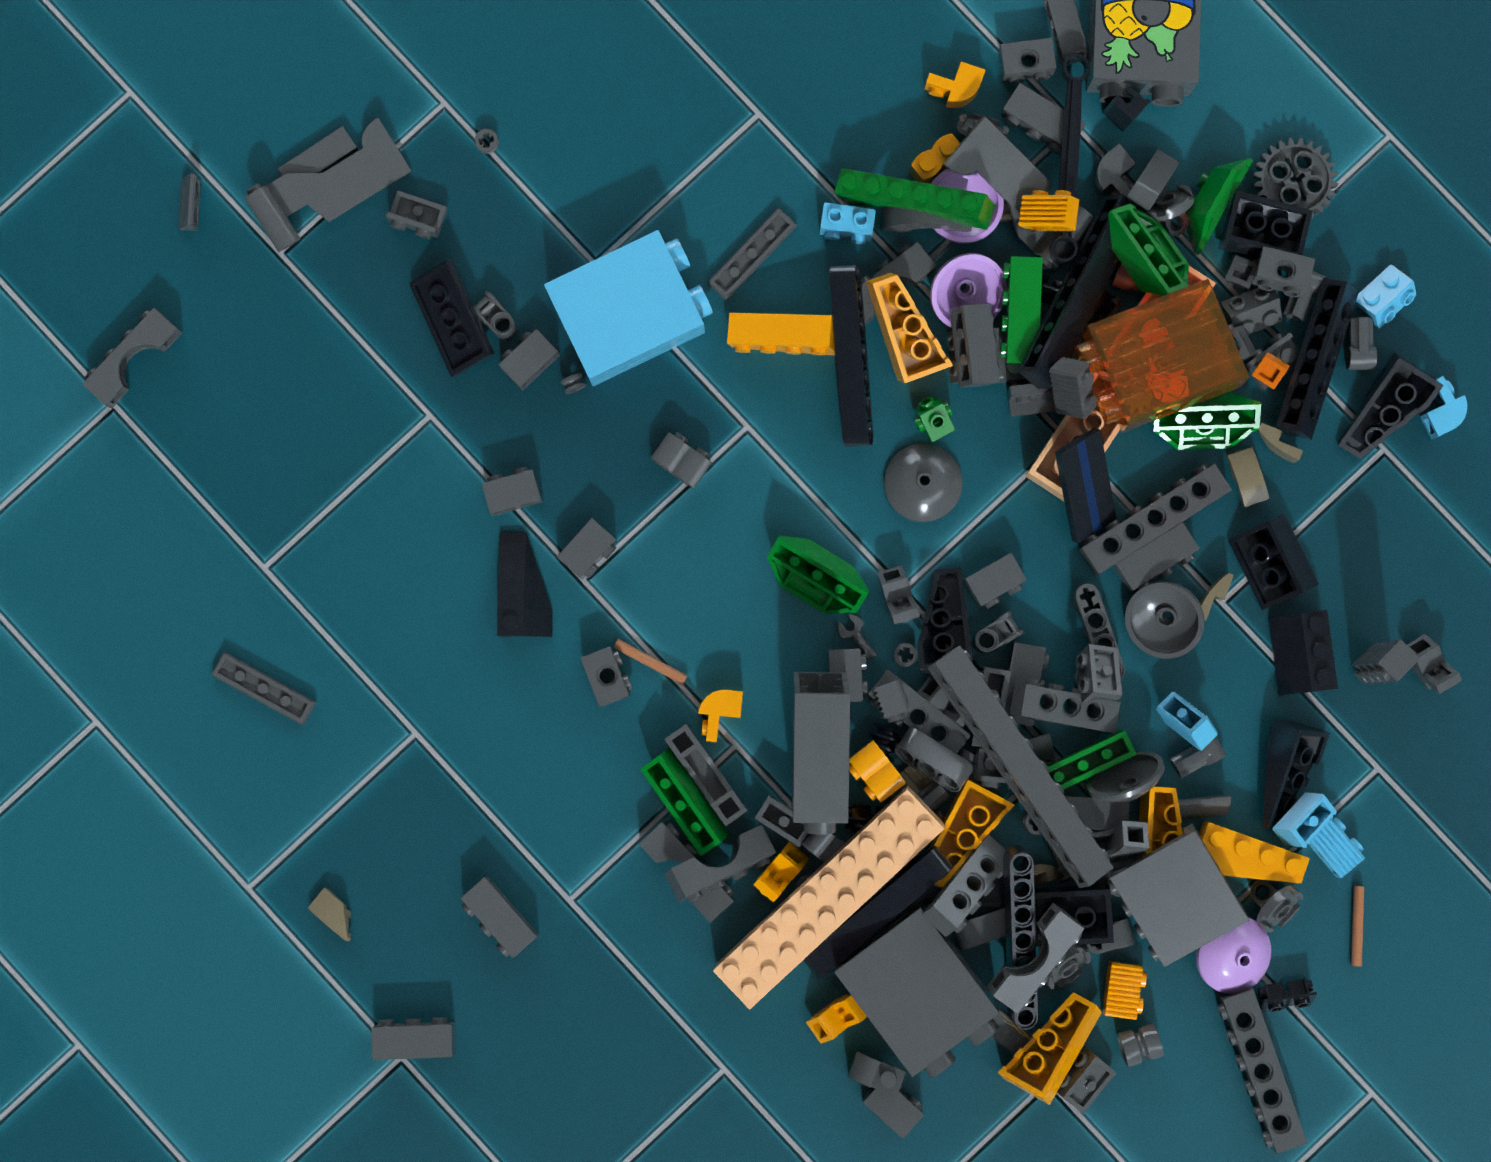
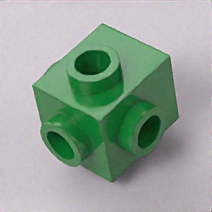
M936 396L919 402V406L913 408L916 415L913 421L920 433L924 432L932 442L955 430L950 419L953 413L947 402L942 403Z

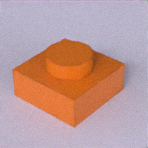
M1267 352L1251 376L1274 390L1290 366Z

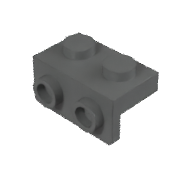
M397 191L391 211L387 212L385 217L391 222L390 226L398 230L405 231L406 228L415 230V234L422 238L430 239V236L438 238L448 208Z
M1257 287L1221 302V307L1227 314L1228 325L1233 324L1234 328L1243 325L1247 335L1282 322L1280 298L1274 290L1265 291Z

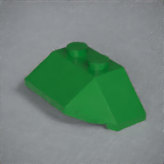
M1251 158L1213 167L1209 174L1204 172L1196 186L1200 189L1196 197L1194 196V203L1186 213L1188 218L1187 232L1195 254L1199 255L1204 249L1253 162Z
M1131 203L1110 210L1108 216L1112 250L1140 291L1167 297L1185 290L1188 287L1189 263L1161 223L1146 213L1136 210V207Z
M1231 392L1205 393L1185 404L1167 406L1158 403L1154 405L1153 431L1177 450L1231 448L1245 439L1250 433L1260 429L1261 402Z
M779 536L766 557L771 564L780 587L824 614L857 613L870 592L854 566L810 539Z

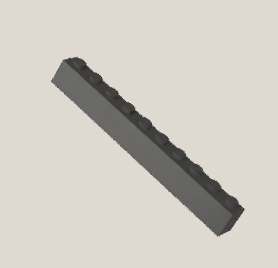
M958 646L929 665L927 669L1078 887L1091 886L1114 867L1109 862L1110 856L1104 849L1098 846L1094 840L1095 835L1092 830L1082 823L1076 807L1069 804L1066 800L1063 788L1057 782H1054L1048 774L1049 769L1047 765L1037 758L1033 752L1034 748L1031 742L1021 735L1015 719L1003 709L1002 700L998 695L992 693L987 686L988 681L986 677L976 670L972 664L970 654Z

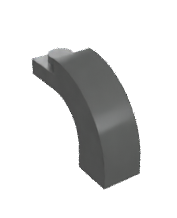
M882 206L880 231L901 234L924 228L967 233L972 231V227L964 226L935 215L910 209Z
M1121 821L1112 829L1093 832L1095 835L1094 840L1098 846L1104 849L1110 856V863L1137 857L1149 849L1147 822ZM1054 852V859H1059Z

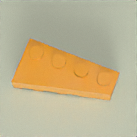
M966 780L960 791L957 792L943 819L945 829L933 839L927 850L928 852L936 846L954 866L934 884L935 886L943 887L965 860L979 847L986 836L1000 823L1001 819L1015 804L970 780Z
M1206 821L1202 822L1199 831L1200 837L1224 876L1302 883L1310 858Z
M1073 992L1050 1016V1020L1032 1035L1033 1038L1015 1053L1014 1058L1006 1066H1003L998 1071V1074L1006 1081L1050 1105L1100 1017L1101 1010L1096 1004Z

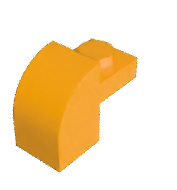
M960 62L954 81L929 73L925 90H928L929 94L934 97H949L946 104L947 108L964 107L976 97L985 69Z
M719 690L711 693L703 700L698 714L709 715L708 720H703L702 735L706 736V741L717 742L720 716L741 718L743 691Z
M789 841L760 874L753 885L764 896L774 902L810 858Z
M844 994L822 1008L807 1020L806 1023L820 1044L833 1040L847 1027L860 1023L867 1016L852 995Z

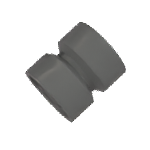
M1153 1023L1141 1026L1137 1033L1132 1030L1117 1033L1120 1051L1127 1067L1141 1064L1143 1057H1146L1148 1060L1164 1057L1162 1044Z

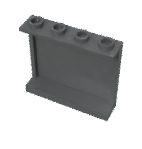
M1193 824L1183 828L1184 834L1116 872L1113 869L1109 871L1110 879L1107 881L1109 887L1115 895L1120 894L1124 900L1121 902L1125 913L1128 917L1133 915L1137 922L1134 926L1142 939L1145 937L1151 944L1148 949L1155 961L1160 959L1164 967L1249 921L1244 907Z

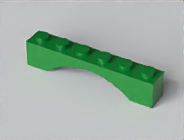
M845 168L841 169L834 191L846 204L867 208L886 206L910 209L935 215L964 226L988 230L995 204L984 193Z

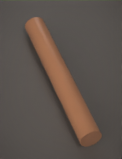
M620 639L616 641L613 647L682 685L688 676Z
M1354 886L1351 966H1362L1364 886Z

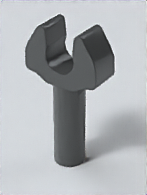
M850 614L849 618L854 623V629L848 631L839 622V635L842 639H853L861 651L866 654L867 659L870 660L877 653L861 633V626L864 623L859 617Z

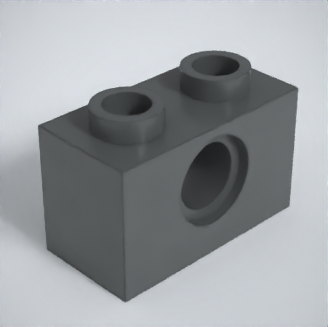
M1052 38L1000 44L998 55L1002 82L1009 81L1010 84H1018L1024 82L1027 78H1035V80L1041 81L1049 79L1050 75H1054L1056 61ZM1030 58L1034 65L1026 67L1022 64L1021 59Z
M1263 246L1258 255L1252 284L1258 285L1260 289L1265 291H1282L1290 297L1304 296L1309 288L1315 259ZM1277 270H1284L1288 274V278L1280 277Z
M609 646L580 658L599 707H604L630 696L629 690L633 688L628 675L622 676L619 666L623 665L618 650L613 651ZM605 669H612L615 673L614 681L609 684H605L601 680V673Z

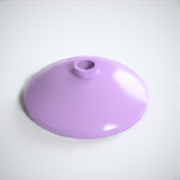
M946 169L932 181L931 184L987 194L995 204L988 230L972 227V231L967 233L934 229L940 236L956 243H973L984 239L997 227L1003 214L1004 200L976 171L972 174L964 175Z
M977 253L961 254L947 261L936 273L930 289L931 305L937 317L951 328L950 310L962 305L990 304L991 312L995 318L1003 307L1002 294L1003 289H1007L1006 279L1003 278L1001 268L989 257ZM966 283V288L961 291L960 286Z
M1249 918L1248 922L1197 949L1196 963L1202 979L1210 987L1222 993L1233 994L1252 988L1262 979L1268 969L1271 959V943L1267 932L1255 920ZM1245 956L1243 962L1240 963V959Z

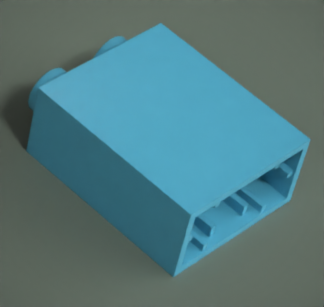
M656 230L544 284L592 386L600 384L705 333L702 318L712 314L713 311L702 287L698 285L687 290L679 272L690 267V263L677 238L664 243L659 230Z

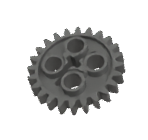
M1289 138L1286 141V146L1280 140L1277 142L1276 148L1272 145L1269 146L1267 149L1268 154L1263 153L1259 157L1262 162H1257L1254 167L1260 172H1255L1252 175V178L1259 181L1254 183L1252 188L1260 189L1256 196L1313 210L1316 214L1320 215L1323 212L1322 206L1327 208L1331 204L1327 198L1332 199L1336 195L1334 191L1330 190L1336 188L1339 184L1332 181L1338 175V172H1331L1330 170L1335 165V162L1327 163L1326 159L1330 156V153L1321 155L1322 146L1320 145L1313 149L1312 140L1307 145H1303V138H1299L1296 144H1294L1292 138ZM1299 158L1305 160L1307 168H1300L1296 160ZM1274 168L1280 169L1283 172V178H1276L1272 170ZM1292 177H1293L1294 179H1297V178H1298L1300 182H1299V183H1297V182H1291L1290 179H1291ZM1307 182L1316 184L1317 192L1309 191ZM1283 192L1291 193L1294 201H1285ZM1301 195L1305 198V201L1301 200Z

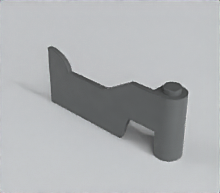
M983 116L943 165L958 174L967 175L976 171L1008 203L1018 239L1037 257H1043L1042 267L1049 270L1051 268L1056 270L1060 264L1051 259L1049 248L1057 238V231H1030L1020 227L1018 224L1020 221L1022 196L1032 195L1034 190L1049 192L1052 183ZM1081 206L1078 207L1076 230L1072 231V238L1077 244L1087 233L1094 219ZM1059 241L1056 243L1054 251L1058 257L1063 259L1069 255L1072 247L1065 241Z
M378 117L363 132L361 140L363 148L323 173H287L268 185L261 187L258 183L246 190L248 195L244 198L278 252L285 250L301 239L287 218L299 209L308 205L330 222L411 172V169Z

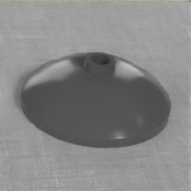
M931 444L912 445L901 450L890 461L884 476L885 494L890 505L901 516L916 522L934 521L948 514L957 504L962 491V474L955 459L944 449ZM923 476L929 479V484L926 486L920 483V478Z
M1154 582L1140 588L1132 596L1125 612V625L1130 638L1142 651L1154 657L1169 659L1185 655L1197 645L1204 631L1205 618L1199 601L1189 590L1171 582ZM1165 611L1171 612L1173 617H1172V618L1166 617L1165 614H1164V612H1165Z
M1136 752L1137 755L1091 776L1087 783L1088 791L1093 798L1103 802L1135 800L1146 794L1161 779L1165 770L1163 759L1160 755L1153 752Z

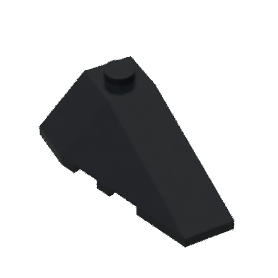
M1394 352L1347 427L1338 446L1361 459L1386 440V437L1399 427L1402 428L1407 424V421L1419 412L1421 413L1427 409L1444 385L1415 364Z
M500 533L497 601L498 637H553V610L527 533Z
M962 567L935 570L929 602L917 644L920 672L931 674L927 669L929 665L958 646L965 649L972 658Z
M1274 720L1269 730L1266 746L1264 829L1273 830V827L1297 802L1296 794L1302 786L1306 787L1310 780L1306 777L1313 764H1319L1330 735L1329 732L1290 720Z

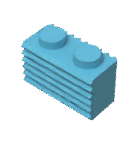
M1176 691L1171 692L1157 706L1156 710L1165 724L1198 750H1203L1217 736V730L1208 716H1205L1197 707L1195 708L1190 702L1184 700Z
M1305 792L1273 827V831L1284 845L1307 848V844H1310L1313 836L1317 837V833H1320L1323 825L1326 826L1327 822H1330V818L1336 815V810L1322 793Z
M1335 817L1334 819L1330 818V822H1327L1326 826L1323 825V829H1320L1317 837L1313 836L1309 846L1335 877L1342 878L1363 861L1365 857L1361 853L1364 850L1361 844L1355 838L1351 840L1344 833L1346 830L1345 825Z

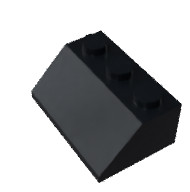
M1236 191L1223 226L1218 249L1258 259L1263 246L1303 255L1313 210Z
M1284 513L1228 539L1262 610L1299 595L1319 584Z
M1327 610L1269 617L1268 622L1278 695L1338 689Z
M1092 885L1083 888L1078 886L1034 888L1036 947L1042 945L1041 931L1036 923L1052 903H1055L1074 917L1083 926L1082 936L1075 945L1114 943L1111 888L1109 885Z

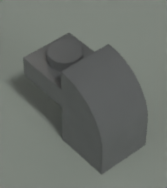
M1120 143L1101 159L1095 170L1094 184L1099 195L1108 189L1110 191L1109 195L1123 194L1127 197L1131 191L1122 180V177L1130 172L1136 163Z
M902 565L877 572L883 598L890 619L893 620L894 624L906 623L913 618L920 617Z
M1426 634L1407 644L1420 658L1412 669L1428 690L1433 688L1438 694H1441L1462 681L1459 672L1445 662L1439 645Z
M931 674L917 693L952 721L963 727L966 723Z
M857 1051L847 1077L897 1097L906 1071Z

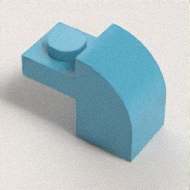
M1444 376L1436 379L1444 385L1434 398L1438 408L1420 416L1431 440L1457 428L1463 422L1467 413L1465 395L1455 399L1453 396L1454 388L1448 380H1445Z

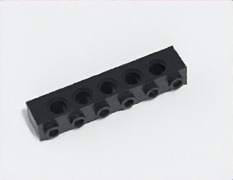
M1323 278L1276 424L1287 435L1312 440L1359 293L1347 281Z

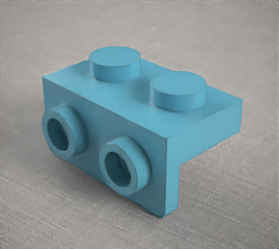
M824 203L820 235H825V239L834 241L840 240V237L848 238L850 242L855 244H865L866 241L871 242L876 211L868 208Z
M1389 265L1358 294L1355 305L1373 318L1376 327L1381 328L1385 323L1392 321L1399 310L1414 300L1416 296L1414 281L1393 265Z

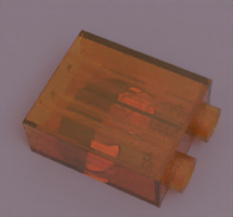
M1209 279L1090 324L1083 334L1085 342L1075 346L1078 360L1089 362L1090 373L1097 372L1104 387V392L1095 395L1097 406L1104 422L1110 424L1117 421L1122 433L1238 389L1249 379Z

